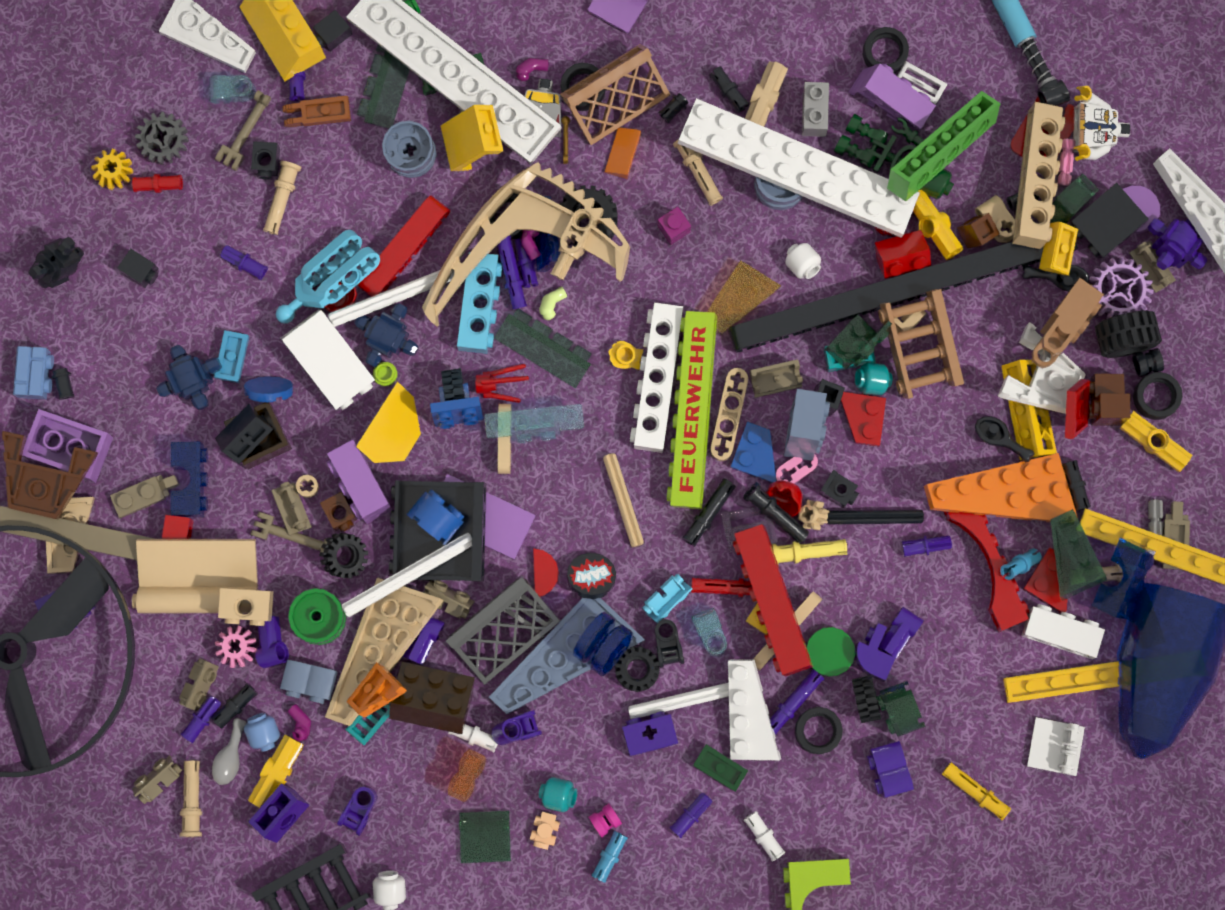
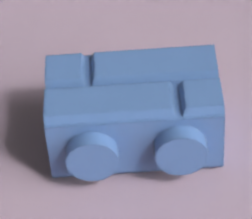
M17 347L13 395L17 398L46 400L47 393H51L52 380L49 379V369L54 367V356L51 355L47 348Z

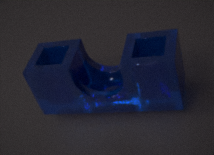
M200 441L171 442V467L174 470H187L190 474V483L185 489L171 491L172 516L187 518L204 517V511H208V497L204 496V487H208V473L204 472V463H208V449L204 448V444Z
M1120 538L1111 561L1117 563L1122 568L1123 578L1117 586L1101 583L1091 606L1115 618L1128 619L1129 615L1134 611V602L1137 595L1144 587L1145 576L1154 563L1156 551L1132 539Z

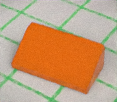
M617 129L605 173L628 179L641 136L640 130Z

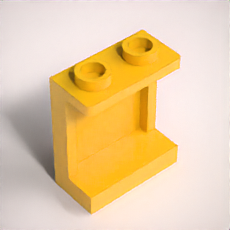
M472 105L441 125L451 171H469L472 169L471 163L484 155L499 154L503 151L493 105Z

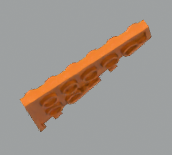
M1059 453L1031 459L1026 463L1024 461L924 486L930 510L956 513L966 512L974 513L975 515H995V517L1022 520H1042L1051 523L1061 522L1071 525L1079 524Z

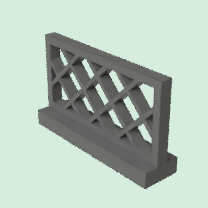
M521 575L449 635L446 642L451 648H454L485 685L559 623L560 619L531 587L527 579ZM526 591L534 598V608L519 607V599ZM517 600L516 607L510 606L513 602ZM537 602L543 609L536 608ZM505 609L516 610L515 624L500 623L501 612ZM519 610L533 612L532 625L517 624ZM536 612L547 613L552 621L546 626H535ZM498 616L497 622H491ZM486 625L497 626L496 640L481 639L482 628ZM500 626L514 627L513 641L499 640ZM517 628L532 629L531 639L527 642H517ZM534 629H539L540 631L534 635ZM479 632L478 638H472L475 634ZM467 641L478 642L477 656L466 655L461 646ZM481 642L495 643L494 657L480 656ZM498 644L513 645L512 655L508 658L497 657ZM516 645H521V647L517 651H515ZM471 659H477L476 665L472 662ZM479 660L494 661L493 671L486 677L479 670ZM497 661H504L496 667Z

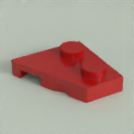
M843 392L841 403L851 428L854 442L856 444L879 447L886 398Z
M1049 547L1023 590L1058 612H1066L1071 560Z

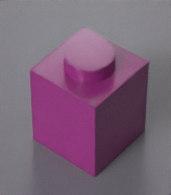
M679 207L674 208L658 219L657 226L670 245L691 233V225Z

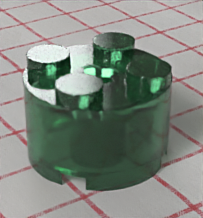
M908 680L880 690L881 695L876 696L882 712L887 710L890 717L885 721L891 735L896 733L897 737L926 727L924 722H918V719L922 718L912 690L906 691L905 689L906 686H909Z

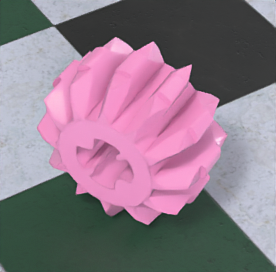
M238 626L236 632H234L232 627H228V636L222 632L219 634L224 640L223 642H215L216 646L222 647V649L215 653L217 656L224 655L221 659L222 664H226L230 660V667L235 668L238 660L240 667H245L244 658L250 662L253 661V658L248 654L249 652L256 653L257 649L250 647V645L255 644L257 640L256 638L248 639L252 633L250 630L243 633V627ZM238 641H240L241 643L239 644V647L241 648V650L239 652L234 651V653H232V643L235 642L238 644Z

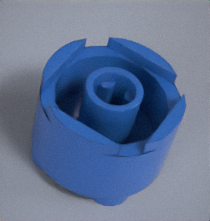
M431 489L429 492L425 491L407 515L411 519L416 520L417 524L431 536L446 545L464 523L462 521L464 516L451 504L448 507L443 505L445 500Z

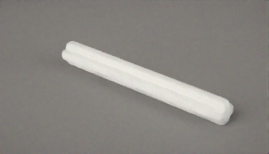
M729 682L629 706L630 718H641L662 711L666 712L729 697Z

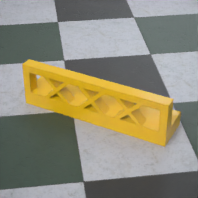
M1017 360L1002 365L1003 378L1005 379L1009 375L1029 386L1032 377L1028 373L1027 366L1031 367L1033 377L1037 365L1032 360ZM1008 400L1016 442L1024 448L1033 450L1035 455L1032 458L1057 454L1048 409ZM1037 415L1041 417L1042 424L1038 422ZM1042 438L1046 441L1047 450H1044Z

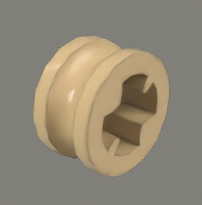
M303 475L297 480L296 490L302 497L310 498L318 492L319 484L313 476ZM306 480L308 483L313 481L314 485H311L313 488L311 492L307 490L302 492L301 487H304L302 485L303 481Z

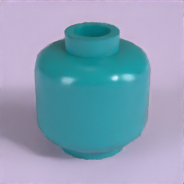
M864 363L855 372V386L863 394L883 395L888 387L892 385V373L888 371L885 364Z
M551 777L545 784L540 786L539 798L542 799L543 806L546 809L566 812L569 808H573L576 803L577 789L574 788V784L570 780Z

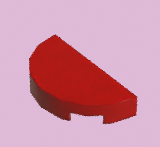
M533 549L535 591L540 597H543L552 591L557 584L559 571L556 561L550 554L544 550Z

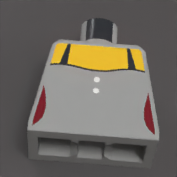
M539 79L537 90L527 89L524 97L561 125L560 94L552 92V80ZM561 129L555 137H561Z

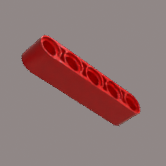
M430 195L379 255L380 263L378 267L357 286L371 297L387 291L397 279L396 275L402 273L411 262L413 254L416 255L428 241L426 240L427 237H431L443 223L441 220L443 218L446 219L451 210Z

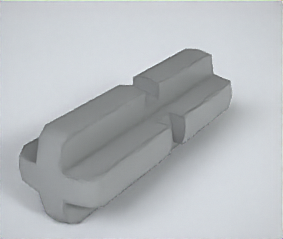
M1154 499L1148 502V519H1151V522L1148 523L1149 531L1163 536V522H1161V519H1163V501Z

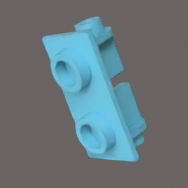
M679 574L672 575L660 587L665 592L663 596L656 591L644 602L645 605L642 609L656 623L667 617L670 611L679 602L683 601L692 590Z

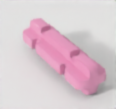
M1063 139L1061 150L1063 152L1060 153V168L1058 171L1060 174L1057 180V184L1060 186H1069L1071 184L1072 176L1070 173L1073 170L1074 153L1072 151L1075 150L1073 149L1075 147V140Z

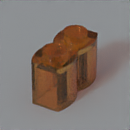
M471 749L467 750L459 762V772L453 776L449 783L448 795L466 803L475 792L476 780L483 774L486 768L487 757Z

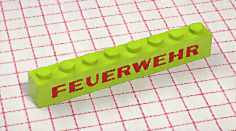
M686 311L685 318H681L680 330L684 332V340L679 342L678 354L682 356V365L677 366V380H680V390L675 391V404H678V414L673 415V428L676 429V438L671 440V453H674V463L670 462L669 477H672V487L667 489V501H671L670 506L675 508L702 509L717 328V315L713 312Z

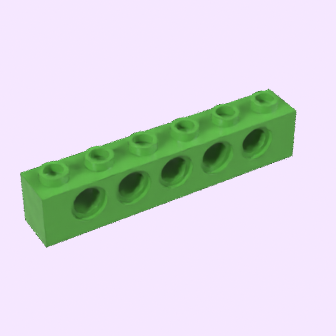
M983 91L978 93L890 170L887 189L904 201L910 199L996 123L1001 103Z

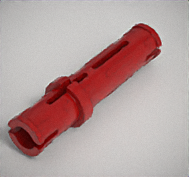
M692 577L691 593L730 594L743 598V595L750 596L748 588L752 587L750 581H744V578H739V580H722Z

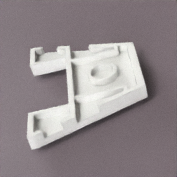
M1029 322L1023 331L1019 343L1034 350L1042 337L1035 331L1036 327ZM1044 349L1038 351V354L1041 355V361L1047 362L1051 359L1048 351ZM1062 353L1049 367L1042 369L1037 365L1029 386L1008 375L1003 381L998 397L1066 414L1067 390L1080 379H1084L1086 374Z

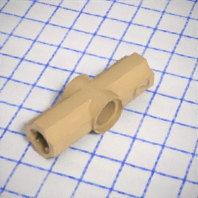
M769 61L760 84L756 85L750 100L751 105L745 119L763 127L765 126L769 113L773 111L774 104L778 100L780 87L788 71L783 64Z

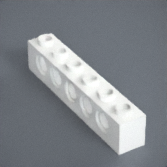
M654 303L653 310L648 309L647 324H651L650 333H645L643 347H647L648 350L647 357L642 356L640 371H644L643 380H638L637 394L641 395L640 404H635L633 418L638 419L637 428L632 427L630 442H634V449L663 453L683 306ZM660 325H665L670 331L667 335H659L656 332V328ZM656 349H663L666 352V356L663 359H656L652 353ZM654 372H658L663 376V380L659 383H654L649 379V376ZM649 396H656L660 403L655 407H651L646 403V399ZM653 420L656 423V428L651 431L644 429L642 425L644 421Z

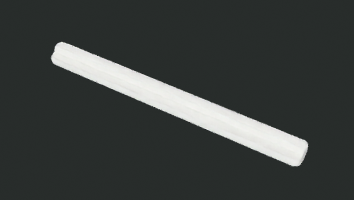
M440 270L329 313L328 319L335 327L430 290ZM453 270L451 276L449 277L447 283L452 280V278H453V276H454V274H455V271H454V270Z
M469 533L460 536L343 603L342 609L344 613L351 617L471 548L472 536Z

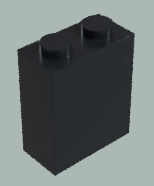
M1116 182L1074 218L1072 223L1075 225L1074 228L1078 229L1077 236L1080 239L1085 237L1090 242L1088 249L1097 258L1101 255L1105 258L1149 221V218Z

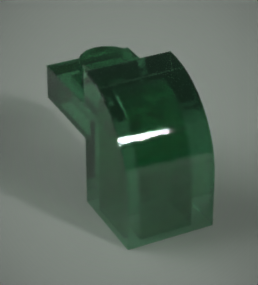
M1082 173L1052 203V205H1055V212L1050 220L1053 223L1062 222L1067 224L1100 189Z

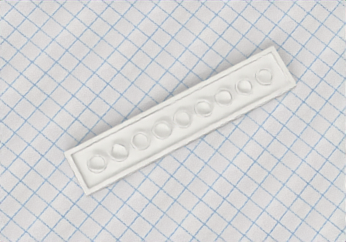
M360 0L346 17L349 22L462 111L472 105H493L501 141L529 164L535 161L562 128L559 123L402 0Z
M697 98L678 141V144L899 237H902L920 194V192H916L910 199L904 201L887 189L889 179Z

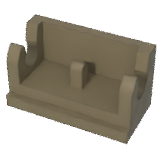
M798 359L750 370L749 376L755 398L802 387L803 378L800 376Z

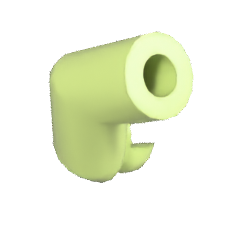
M562 286L543 297L539 311L545 320H551L555 317V304L567 297Z

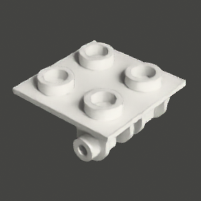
M1035 717L1027 766L1076 776L1085 727L1078 724H1067Z

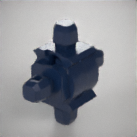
M397 303L391 310V316L383 312L380 317L375 315L372 321H370L371 318L365 315L356 318L354 324L362 331L366 330L364 337L368 339L366 345L373 349L366 356L367 364L377 367L382 360V354L391 358L393 353L398 355L401 350L407 355L415 356L419 347L412 340L409 339L407 341L409 333L406 332L407 326L401 322V319H405L408 310L404 305Z
M181 345L172 347L170 354L174 362L169 364L170 370L165 372L168 381L165 380L156 387L159 396L168 397L174 393V395H179L181 398L192 399L191 402L197 410L208 407L207 397L203 393L209 391L208 384L214 382L210 373L215 374L222 368L220 360L218 358H210L205 361L203 359L199 360L198 357L188 355Z

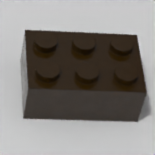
M402 662L397 680L407 691L390 702L389 719L463 734L473 696L475 677Z

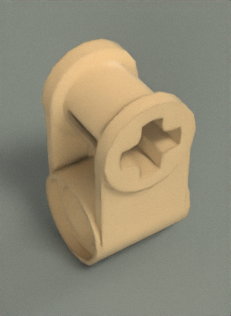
M997 195L975 208L977 215L985 213L991 215L1000 232L999 236L994 237L998 242L1008 243L1013 239L1015 219ZM1002 227H1003L1004 229L1009 228L1010 230H1009V232H1007V231H1003V232H1002V231H1001V228H1002Z

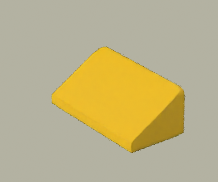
M1062 222L1050 223L1049 227L1052 228V236L1050 241L1046 242L1043 247L1039 268L1044 271L1067 276L1070 272L1078 229Z

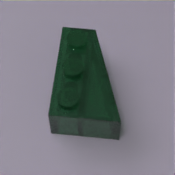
M1072 509L1051 519L1061 600L1068 599L1106 581L1107 577L1074 510Z

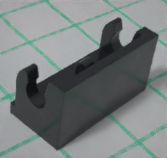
M248 404L215 439L221 451L240 464L273 428L262 414L259 416L255 408Z

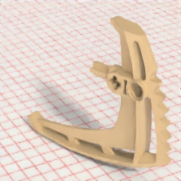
M538 162L515 175L503 185L475 215L443 264L422 309L430 322L438 327V315L468 275L492 249L516 230L540 231L561 239V246L558 250L561 254L551 275L564 280L573 260H578L587 251L615 268L616 278L621 282L627 268L630 246L611 218H602L603 208H593L594 198L584 199L585 192L583 189L574 191L573 181L564 184L562 174L552 178L551 168L541 171V165ZM535 177H539L567 193L581 204L584 209L572 212L550 199L527 190L526 187ZM513 193L519 194L493 224H490V219ZM582 219H590L586 227H579V222ZM597 224H604L619 238L623 245L618 246L597 229ZM483 229L485 235L473 248L465 261L461 263V257ZM576 240V242L578 243L577 246L574 247L572 245V248H570L569 244L571 242L575 243ZM453 270H454V271H455V274H454L452 280L450 281V283H449V285L447 286L445 292L443 293L442 297L440 298L439 302L437 303V301H438V299H439V297H440V295H441V293H442V291H443V289H444V287H445V285H446V283H447L449 277L451 276V274H452V272H453Z

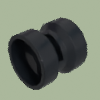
M1159 348L1150 349L1145 354L1142 352L1134 353L1132 356L1135 371L1139 377L1146 376L1149 371L1161 372L1164 370V361Z

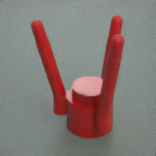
M520 364L476 375V393L483 394L484 398H495L520 403V398L492 393V391L497 390L498 383L529 380L528 376L496 378L497 375L524 369L526 365Z

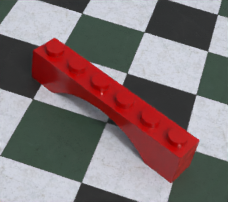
M943 511L947 521L957 525L969 534L978 544L986 558L992 582L991 601L988 611L998 633L1028 620L1027 614L1030 612L1024 600L1020 601L1017 594L1019 591L1017 582L1014 578L1006 580L1005 576L1009 575L1008 573L1004 576L1001 575L1000 569L1004 564H1007V561L1003 555H999L996 548L999 546L995 535L989 533L986 524H988L986 515Z

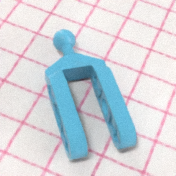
M345 230L303 266L301 274L295 279L296 299L289 305L278 307L275 314L277 320L283 324L291 322L294 319L295 312L301 306L324 308L327 304L336 303L378 267L380 263L379 255L370 247L359 250L362 246L361 237L353 230ZM336 254L335 259L328 262L329 258ZM353 271L351 276L345 279L346 274ZM321 283V285L317 288L316 291L312 289L313 287Z

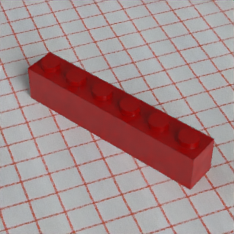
M761 524L735 533L736 541H733V546L737 556L742 555L744 564L740 566L745 579H750L752 587L748 589L753 602H758L760 610L756 611L761 626L764 624L766 626L768 634L764 635L768 648H773L776 655L775 658H772L776 672H781L786 677L812 668L813 665L765 526Z

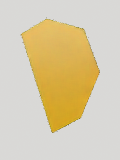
M397 382L356 446L374 463L405 461L421 435L414 396L400 383Z

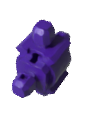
M1154 218L1147 226L1154 236H1158L1152 245V249H1157L1156 255L1158 259L1156 264L1160 269L1166 270L1170 266L1181 268L1188 261L1195 268L1201 269L1207 263V258L1201 252H1197L1203 240L1198 238L1199 234L1189 219L1186 221L1174 219L1166 227L1164 222Z

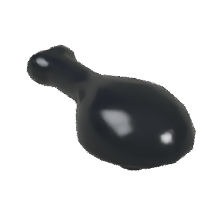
M1071 264L1070 272L1067 276L1035 269L1028 265L1023 267L1022 273L1023 279H1047L1061 290L1068 292L1079 278L1087 283L1090 281L1088 273L1083 268Z
M983 416L976 421V434L986 444L1006 447L1019 455L1025 463L1029 462L1035 455L1033 450L1024 448L1011 438L1006 424L1000 419L992 416Z

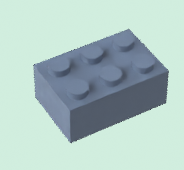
M797 389L790 410L784 450L785 457H798L812 461L815 453H820L827 427L824 424L830 407V402H826L827 393Z

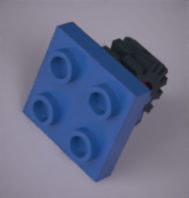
M461 368L441 371L443 387H439L440 402L430 403L435 427L449 429L454 427V424L475 425L479 421L484 420L479 396L470 398L468 383L463 382Z

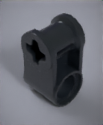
M668 619L659 621L654 629L659 667L664 668V665L678 662L684 664L682 647L675 623ZM662 624H668L672 627L673 633L670 637L664 638L659 634V627ZM673 653L676 654L675 656H669V657H665V656H664V655L673 654Z

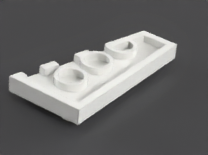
M175 0L159 30L161 35L243 73H246L256 54L252 47L232 31H229L215 17L213 18L192 0Z
M728 660L731 760H781L775 741V733L768 716L767 704L764 701L763 689L755 660Z

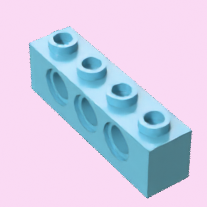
M487 254L465 280L457 342L458 351L487 354L488 347H493L494 333H490L491 324L496 323L497 310L493 309L494 300H499L500 286H496L497 277L502 276L503 270L498 255ZM481 275L490 277V281L485 285L479 284L477 279ZM483 298L487 301V305L484 308H477L474 306L475 301ZM475 322L484 324V328L480 332L472 331L471 326Z

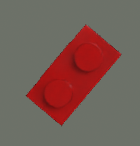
M921 230L904 234L902 237L897 236L875 242L876 259L885 279L931 266L930 248Z

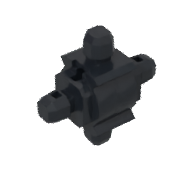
M59 238L44 245V250L37 254L35 262L28 273L33 279H38V284L42 288L56 287L69 281L68 276L76 272L84 252L80 247H75V242L72 238Z

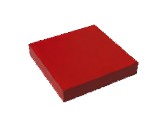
M1080 379L1067 390L1066 439H1074L1088 426L1090 381L1088 379Z

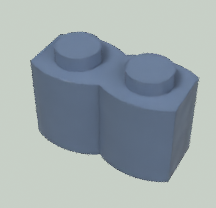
M287 660L280 689L286 690V696L300 699L301 694L310 696L309 701L324 704V700L331 701L338 672Z

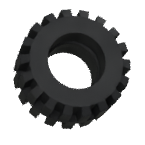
M585 185L580 186V190L583 189L585 192L584 199L594 198L593 208H603L602 218H611L617 226V206L613 203V198L610 194L607 196L603 189L596 190V186L591 185L590 189H586ZM567 193L563 197V202L559 203V205L572 212L583 208L581 204ZM600 223L597 226V229L612 239L615 235L604 224ZM576 240L575 243L571 242L572 244H574V247H576L578 244Z
M1141 310L1120 314L1105 319L1095 326L1101 356L1107 358L1124 357L1144 352L1162 342L1156 315L1153 311Z

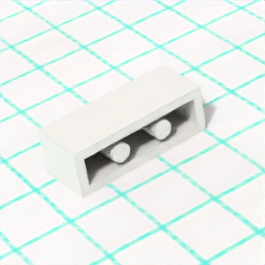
M1041 604L1029 609V619L1025 622L1022 637L1089 659L1097 658L1105 629L1099 628V623L1091 620H1085L1083 623L1075 620V615L1061 612V615L1051 612L1052 608Z

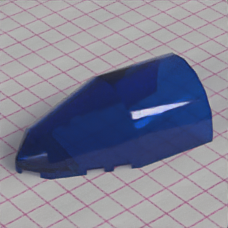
M1137 583L1117 651V661H1119L1118 685L1120 686V701H1118L1119 732L1122 738L1126 740L1135 758L1146 759L1170 748L1215 684L1225 650V604L1167 586Z

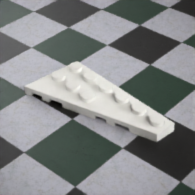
M1168 149L1153 165L1225 274V203L1171 149Z

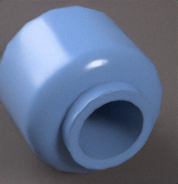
M260 713L248 718V723L244 726V732L251 748H260L262 752L274 748V742L280 738V732L275 719L270 715H266V713Z

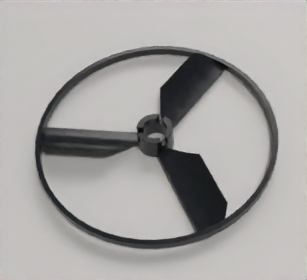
M6 525L0 526V532L27 531L39 533L67 544L85 557L20 632H9L0 635V668L11 670L4 705L21 762L27 770H30L21 772L0 771V777H25L49 772L70 763L92 748L108 731L121 711L129 692L135 664V638L125 598L111 574L94 555L73 540L56 532L30 526ZM110 586L119 604L126 628L127 665L122 689L112 712L99 731L75 753L52 764L23 668L29 666L36 656V645L32 642L69 635L104 596ZM12 640L17 641L21 647V655L16 662L9 659L7 648L5 647L6 643Z

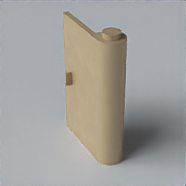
M256 539L136 540L139 588L137 594L132 596V607L137 608V613H218L220 588L258 590ZM244 600L240 604V610L242 613H249L252 605L248 600Z

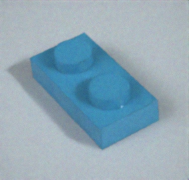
M224 330L218 357L222 368L215 373V379L240 383L249 335Z

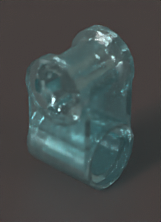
M214 75L209 77V101L211 103L219 104V101H224V104L247 102L254 98L256 87L249 77L245 75ZM243 85H247V88H244V92L239 90L243 89Z
M712 607L691 616L707 653L714 657L723 655L727 649V641L715 608ZM715 638L717 642H723L720 644V650L717 651L714 647H709L712 644V639Z

